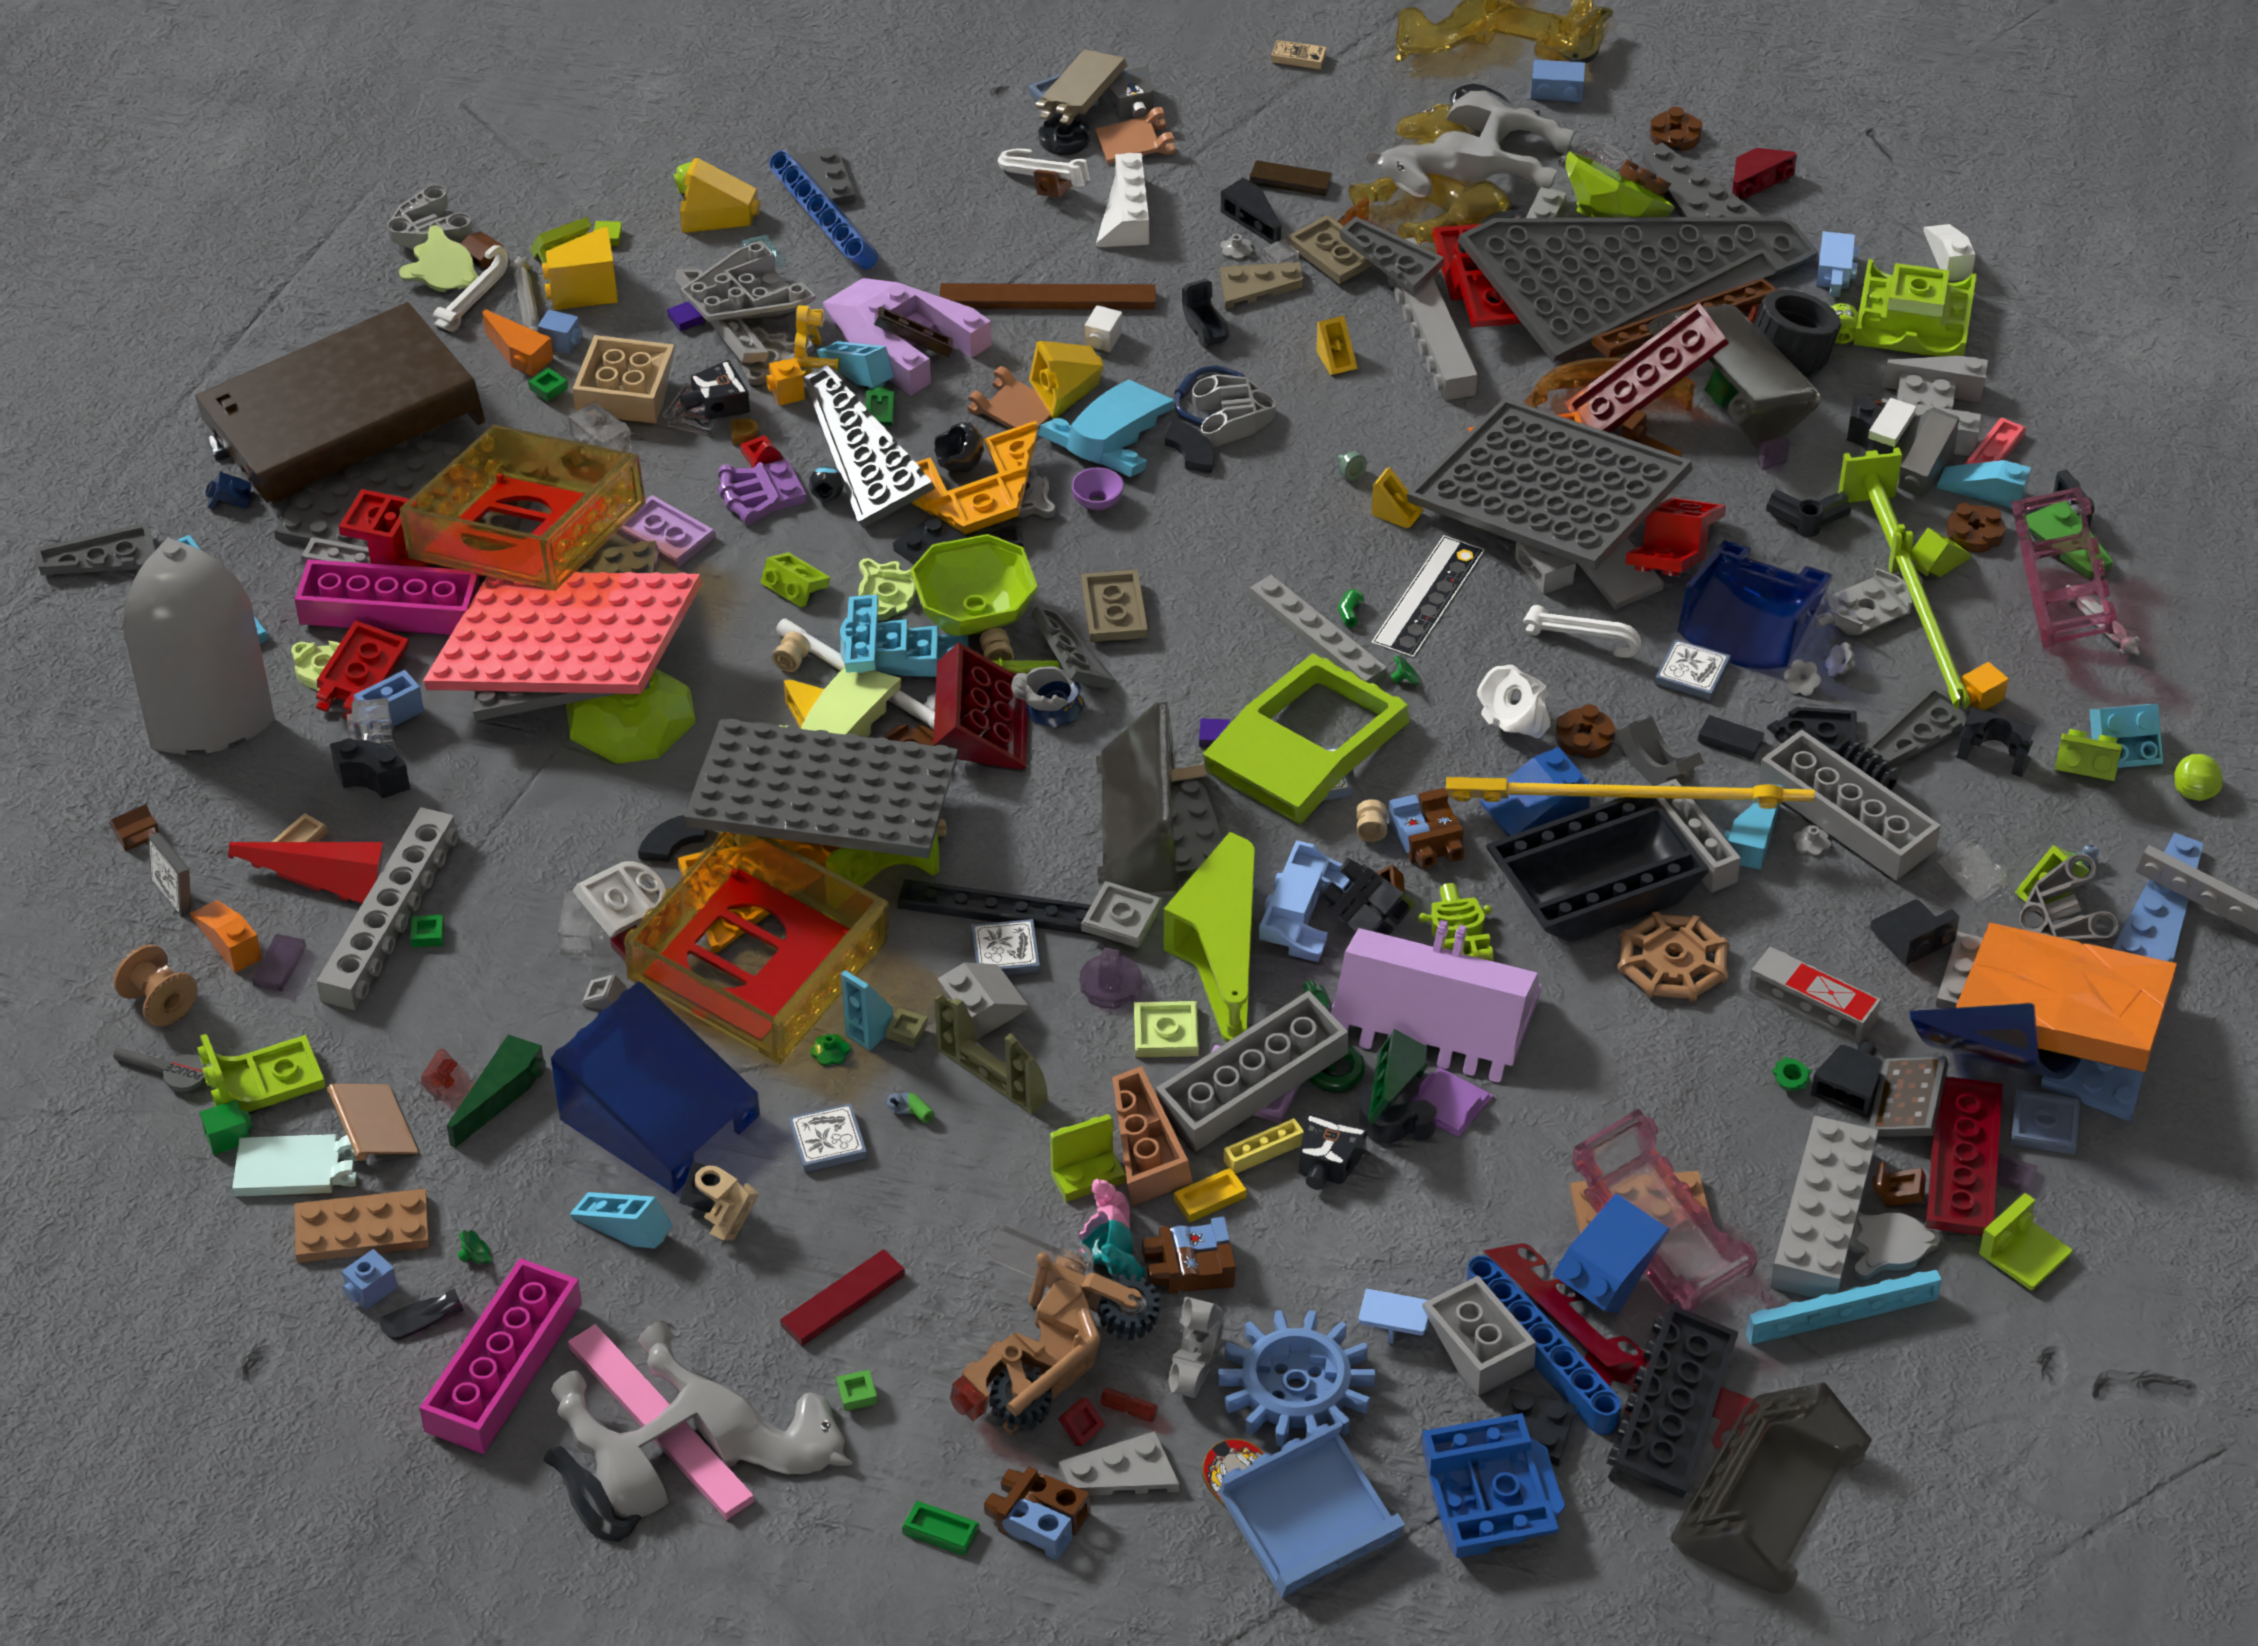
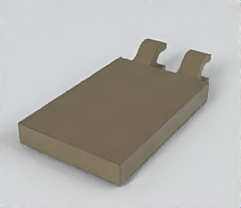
M1084 49L1036 103V108L1043 110L1039 116L1040 119L1050 120L1056 111V113L1064 114L1059 120L1060 123L1069 125L1078 113L1085 114L1127 67L1125 58Z

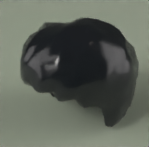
M961 422L951 426L950 430L935 437L934 451L937 456V463L947 471H971L978 465L984 452L983 436L970 422Z

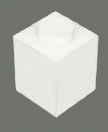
M1096 306L1084 325L1085 346H1092L1094 349L1111 352L1122 334V312Z

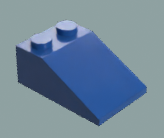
M1559 747L1533 757L1507 778V781L1510 783L1590 784ZM1509 795V799L1501 798L1500 802H1486L1481 798L1480 804L1509 837L1589 809L1590 797Z
M1615 1193L1569 1246L1552 1275L1604 1311L1619 1314L1670 1231V1228L1621 1195Z

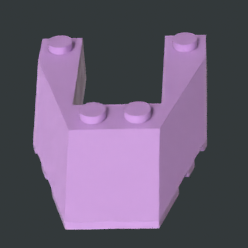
M862 278L822 302L823 308L835 326L840 328L846 342L886 346L894 378L889 379V381L910 396L931 384L930 358L913 347L916 343L875 326L874 317L878 307L886 308L953 339V346L971 358L992 346L991 321L975 309L898 282Z

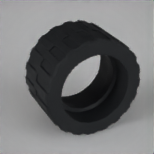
M1783 289L1772 291L1766 294L1762 300L1749 334V343L1757 355L1781 369L1800 373L1815 372L1824 368L1829 359L1841 328L1840 317L1826 302L1821 301L1815 296L1795 290Z

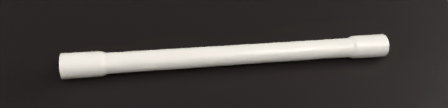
M786 618L778 623L776 633L784 637L786 633L792 631L798 632L809 640L811 645L809 652L840 671L845 667L840 653L812 637L801 627ZM900 690L888 699V701L929 725L934 730L935 712Z

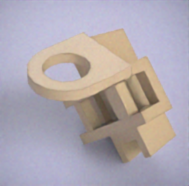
M709 1165L702 1167L695 1174V1185L702 1193L716 1202L711 1212L706 1213L704 1218L715 1224L710 1234L722 1240H734L757 1200L759 1193L748 1183H745L743 1187L738 1182V1179L717 1166ZM711 1173L717 1175L720 1178V1182L715 1186H707L702 1183L701 1178Z

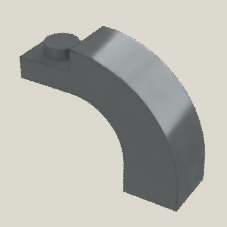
M1653 716L1638 719L1615 731L1626 756L1634 768L1654 786L1676 779L1681 785L1695 778L1694 774L1696 772L1694 768L1704 763L1700 752L1686 756L1673 752L1663 740Z

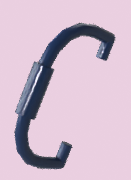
M1217 365L1196 369L1192 374H1187L1175 390V410L1182 418L1201 426L1204 419L1189 414L1181 407L1180 403L1181 398H1184L1196 382V378L1202 374L1213 372L1245 377L1243 373Z

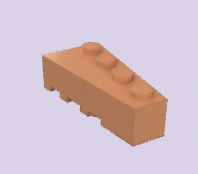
M1140 1066L1112 1077L1127 1185L1132 1206L1192 1184L1188 1159L1143 1067Z

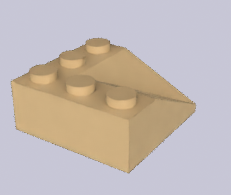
M594 335L573 386L576 414L656 424L664 404L675 350L674 344Z

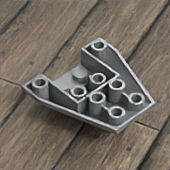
M761 240L735 250L680 289L681 294L707 321L782 316L797 310L798 305L806 306L816 300V295L803 282L790 286L775 271V254Z

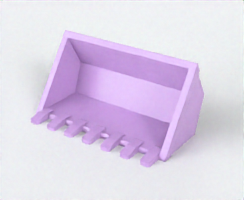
M1443 920L1438 925L1434 947L1358 928L1345 951L1331 1014L1348 1032L1350 1025L1362 1028L1359 1046L1370 1049L1372 1048L1376 1031L1388 1034L1389 1037L1392 1031L1396 1029L1425 1046L1439 1047L1437 1066L1443 1069L1450 1067L1454 1051L1466 1054L1463 1073L1473 1076L1476 1074L1479 1058L1492 1061L1489 1080L1500 1082L1505 1065L1513 1066L1541 994L1542 985L1539 984L1538 973L1462 954L1467 926L1459 925V928L1456 930L1453 950L1444 948L1445 938L1448 933V923Z

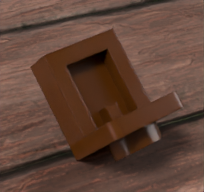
M1037 169L1033 172L1038 195L1060 198L1073 186L1071 180L1059 179L1056 171Z
M1878 1162L1877 1173L1872 1178L1874 1192L1881 1196L1886 1207L1924 1201L1926 1175L1922 1168L1890 1172L1885 1162Z

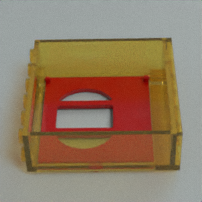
M493 424L400 508V518L402 520L408 558L473 572L478 576L487 575L556 591L646 504L639 455ZM519 500L535 501L546 505L552 513L548 514L502 503ZM493 511L543 523L529 534L478 523V521L488 512Z
M719 832L716 841L709 848L706 847L701 852L698 861L691 868L688 867L684 870L678 883L673 888H668L665 891L658 905L646 912L643 921L638 927L631 929L627 933L624 940L627 979L782 1065L842 995L841 973L846 970L857 977L888 941L889 902L771 838ZM739 907L765 909V911L774 915L782 923L786 932V939L782 940L732 913L729 909ZM718 919H723L778 951L759 973L753 976L696 943ZM689 954H692L746 985L734 988H721L692 972L687 957Z

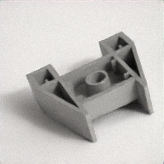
M1965 356L1888 360L1883 388L1896 389V400L1917 406L1914 417L1924 414L1926 410L1934 407L1960 417L1954 454L1970 457L1975 451L1981 414L1953 410L1954 399L1981 402L1988 360ZM1882 399L1881 407L1884 408L1889 400Z

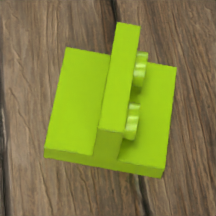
M588 216L539 234L530 247L533 258L540 257L541 262L546 263V251L588 234L592 226Z

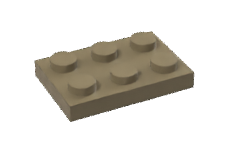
M1329 215L1287 236V245L1338 284L1374 266L1372 262L1340 239V230L1344 226Z
M1138 569L1081 574V587L1090 642L1148 638Z

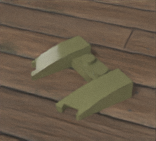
M940 994L934 999L937 1051L1030 1115L1048 1101L1047 1085L1041 1068L1011 1033L1005 1038L1006 1062H1002L991 1055L985 1047L977 1045L973 1021L963 1000L958 998L954 1000L947 999Z

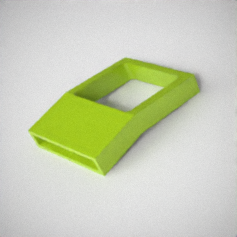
M1312 653L1245 706L1203 753L1205 771L1302 825L1325 799L1331 789L1346 774L1410 722L1408 704L1400 697H1393L1382 691L1376 684H1369L1358 678L1352 671H1345L1336 666L1331 660L1321 658ZM1317 683L1330 688L1378 715L1335 751H1327L1271 720V718Z

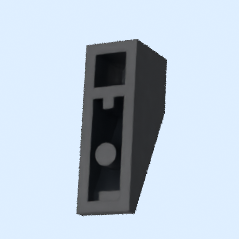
M1243 177L1221 191V213L1276 248L1281 246V223L1261 188Z

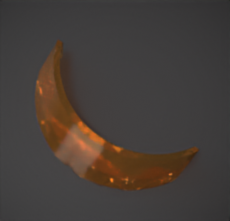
M1592 358L1559 366L1545 374L1526 395L1524 404L1537 408L1538 405L1547 401L1548 392L1551 390L1586 388L1624 358ZM1685 376L1660 396L1677 399L1681 402L1685 411H1691L1695 382Z

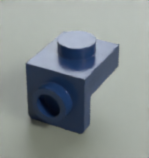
M220 471L214 481L210 480L206 487L205 496L208 497L207 508L213 510L218 500L246 509L250 502L251 482Z

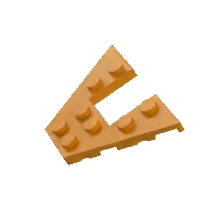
M1037 421L984 438L985 447L998 474L946 491L931 457L915 462L931 479L936 489L910 503L931 515H936L964 534L1019 516L1039 432Z

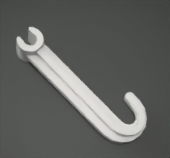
M1031 149L1006 150L998 158L999 167L1007 172L1034 175L1033 172L1037 169L1056 171L1059 179L1071 180L1072 185L1076 187L1084 186L1083 180L1090 181L1087 162L1084 159H1075L1069 163L1023 158L1033 155Z
M494 245L485 252V257L491 259L495 256L491 266L446 309L438 307L434 311L433 316L439 318L434 323L435 326L451 332H455L459 328L461 316L505 273L508 265V255L503 247Z
M1540 605L1532 606L1522 621L1529 624L1525 633L1532 636L1538 635L1541 630L1626 641L1630 648H1616L1613 653L1616 657L1630 658L1635 656L1641 648V639L1637 631L1631 626L1619 622L1549 614Z

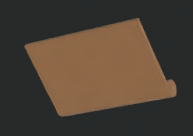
M335 1083L327 1087V1092L335 1105L354 1150L356 1160L363 1161L369 1154H418L417 1147L389 1084Z

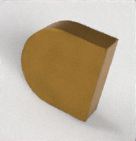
M750 418L730 420L733 445H740L759 437V426L755 420Z

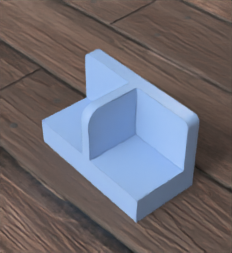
M1366 1288L1358 1322L1362 1325L1388 1329V1343L1390 1344L1394 1342L1396 1331L1422 1336L1425 1334V1331H1428L1430 1320L1422 1308L1423 1303L1428 1300Z

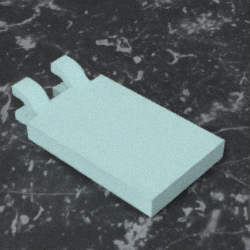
M336 1134L240 1138L232 1190L234 1197L332 1193L333 1185L356 1186L357 1174L353 1172V1161L358 1160L355 1158L354 1150L347 1135L339 1141Z

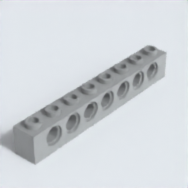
M420 807L316 982L320 1002L355 1010L361 999L366 998L369 985L374 977L379 976L386 956L393 952L396 939L400 933L406 930L408 919L412 912L419 908L423 893L431 887L434 875L438 868L444 865L446 854L451 846H455L457 843L459 830L456 828L454 815Z

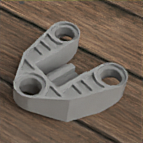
M434 184L424 188L399 205L389 220L387 228L390 240L414 250L417 245L423 244L428 240V230L435 225L443 229L444 235L448 239L460 244L469 234H472V222L470 216L466 213H454L437 219L448 206V196L444 186Z
M1216 374L1201 379L1192 389V404L1195 408L1199 410L1220 409V411L1206 418L1201 425V433L1209 440L1212 447L1221 446L1254 435L1274 420L1276 416L1275 400L1246 377Z
M2075 854L2037 881L2020 913L2019 919L2022 928L2027 931L2080 943L2104 942L2115 938L2119 931V923L2113 914L2106 911H2099L2085 916L2080 915L2053 925V921L2081 911L2075 894L2046 905L2044 903L2048 899L2070 892L2073 888L2092 881L2097 871L2093 859L2085 854ZM2078 861L2088 862L2091 866L2089 875L2082 878L2077 877L2073 873L2075 863ZM2035 911L2042 914L2043 923L2038 928L2033 929L2026 925L2025 918L2030 912ZM2102 918L2110 919L2114 924L2112 932L2108 935L2099 934L2095 928L2098 920Z
M1184 1297L1182 1317L1179 1322L1184 1326L1181 1348L1173 1355V1364L1170 1369L1168 1384L1172 1393L1196 1398L1211 1370L1221 1342L1224 1326L1222 1308L1215 1303Z

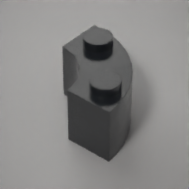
M1854 397L1847 441L1857 443L1866 451L1877 450L1879 455L1893 453V448H1899L1901 451L1903 434L1895 447L1869 439V430L1884 408L1875 404L1870 399Z
M350 738L330 744L334 769L343 788L354 786L367 787L377 792L381 798L410 790L406 763L391 748L372 741Z

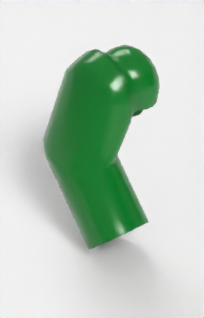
M1357 589L1346 591L1337 606L1343 623L1348 628L1354 627L1358 623L1353 609L1354 607L1361 606L1359 601L1364 602V594Z

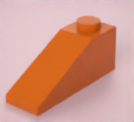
M486 309L482 312L486 335L512 368L534 377L553 359L551 337Z
M218 900L190 913L192 920L235 973L262 960L258 936L242 915Z

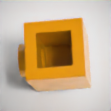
M796 358L769 363L770 375L766 376V382L769 391L773 392L778 405L805 400L803 373Z
M1987 662L1963 675L1961 682L1965 685L1970 697V706L1985 711L2005 700L2009 678L1990 662Z

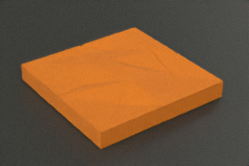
M1989 922L1956 1005L1952 1028L2146 1072L2172 989L2177 963L2091 944H2081L2073 940Z

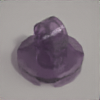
M1105 947L1102 955L1092 958L1081 969L1080 991L1087 996L1088 1002L1092 1005L1109 1009L1120 1008L1121 1003L1129 999L1130 1002L1136 1000L1141 992L1142 974L1136 963L1130 958L1122 956L1121 950Z

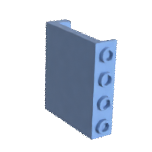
M1341 1421L1331 1426L1323 1424L1313 1430L1311 1436L1301 1441L1299 1438L1293 1439L1281 1448V1451L1273 1455L1265 1453L1252 1462V1466L1244 1470L1235 1468L1222 1478L1218 1495L1281 1598L1400 1538L1405 1524L1397 1513L1393 1516L1389 1514L1340 1436L1343 1426Z

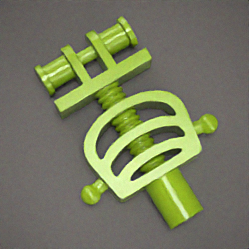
M1447 883L1441 886L1439 892L1442 901L1433 902L1431 915L1421 913L1418 916L1419 921L1422 923L1431 921V932L1434 937H1436L1440 921H1447L1448 933L1445 938L1444 948L1453 950L1455 933L1459 925L1467 926L1462 954L1494 961L1493 949L1490 946L1489 934H1482L1484 930V914H1491L1492 907L1485 905L1481 908L1474 897L1461 899L1457 885L1454 883Z

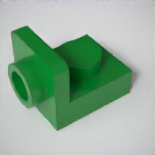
M886 388L866 390L865 407L882 426H893L894 407L896 404L894 391Z

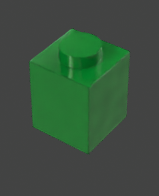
M237 1100L199 1112L204 1133L213 1155L238 1147L239 1139L248 1138V1130L253 1128L248 1111L241 1112Z

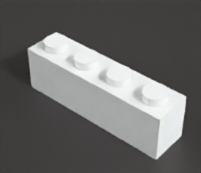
M1115 154V178L1096 241V247L1149 245V215L1142 154Z

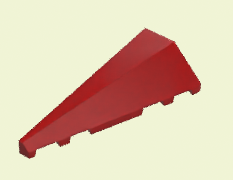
M229 842L228 858L234 859L235 856L251 862L252 867L261 869L263 866L276 871L277 876L319 892L322 889L338 894L339 899L346 902L351 899L363 904L380 874L383 860V842Z

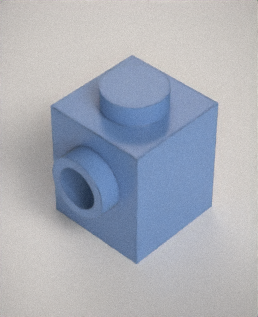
M548 310L537 326L539 333L551 337L552 350L570 354L576 344L578 345L581 342L583 335L578 316Z
M374 1249L342 1270L344 1280L343 1292L351 1302L357 1301L365 1310L398 1288L394 1267Z

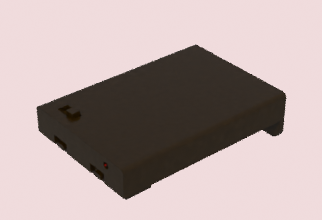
M405 302L195 395L202 420L215 437L217 436L221 445H224L225 450L241 471L245 472L247 479L250 482L252 481L254 488L266 503L272 502V504L302 491L303 487L466 413L476 425L479 426L485 423L479 394L473 377L409 302Z

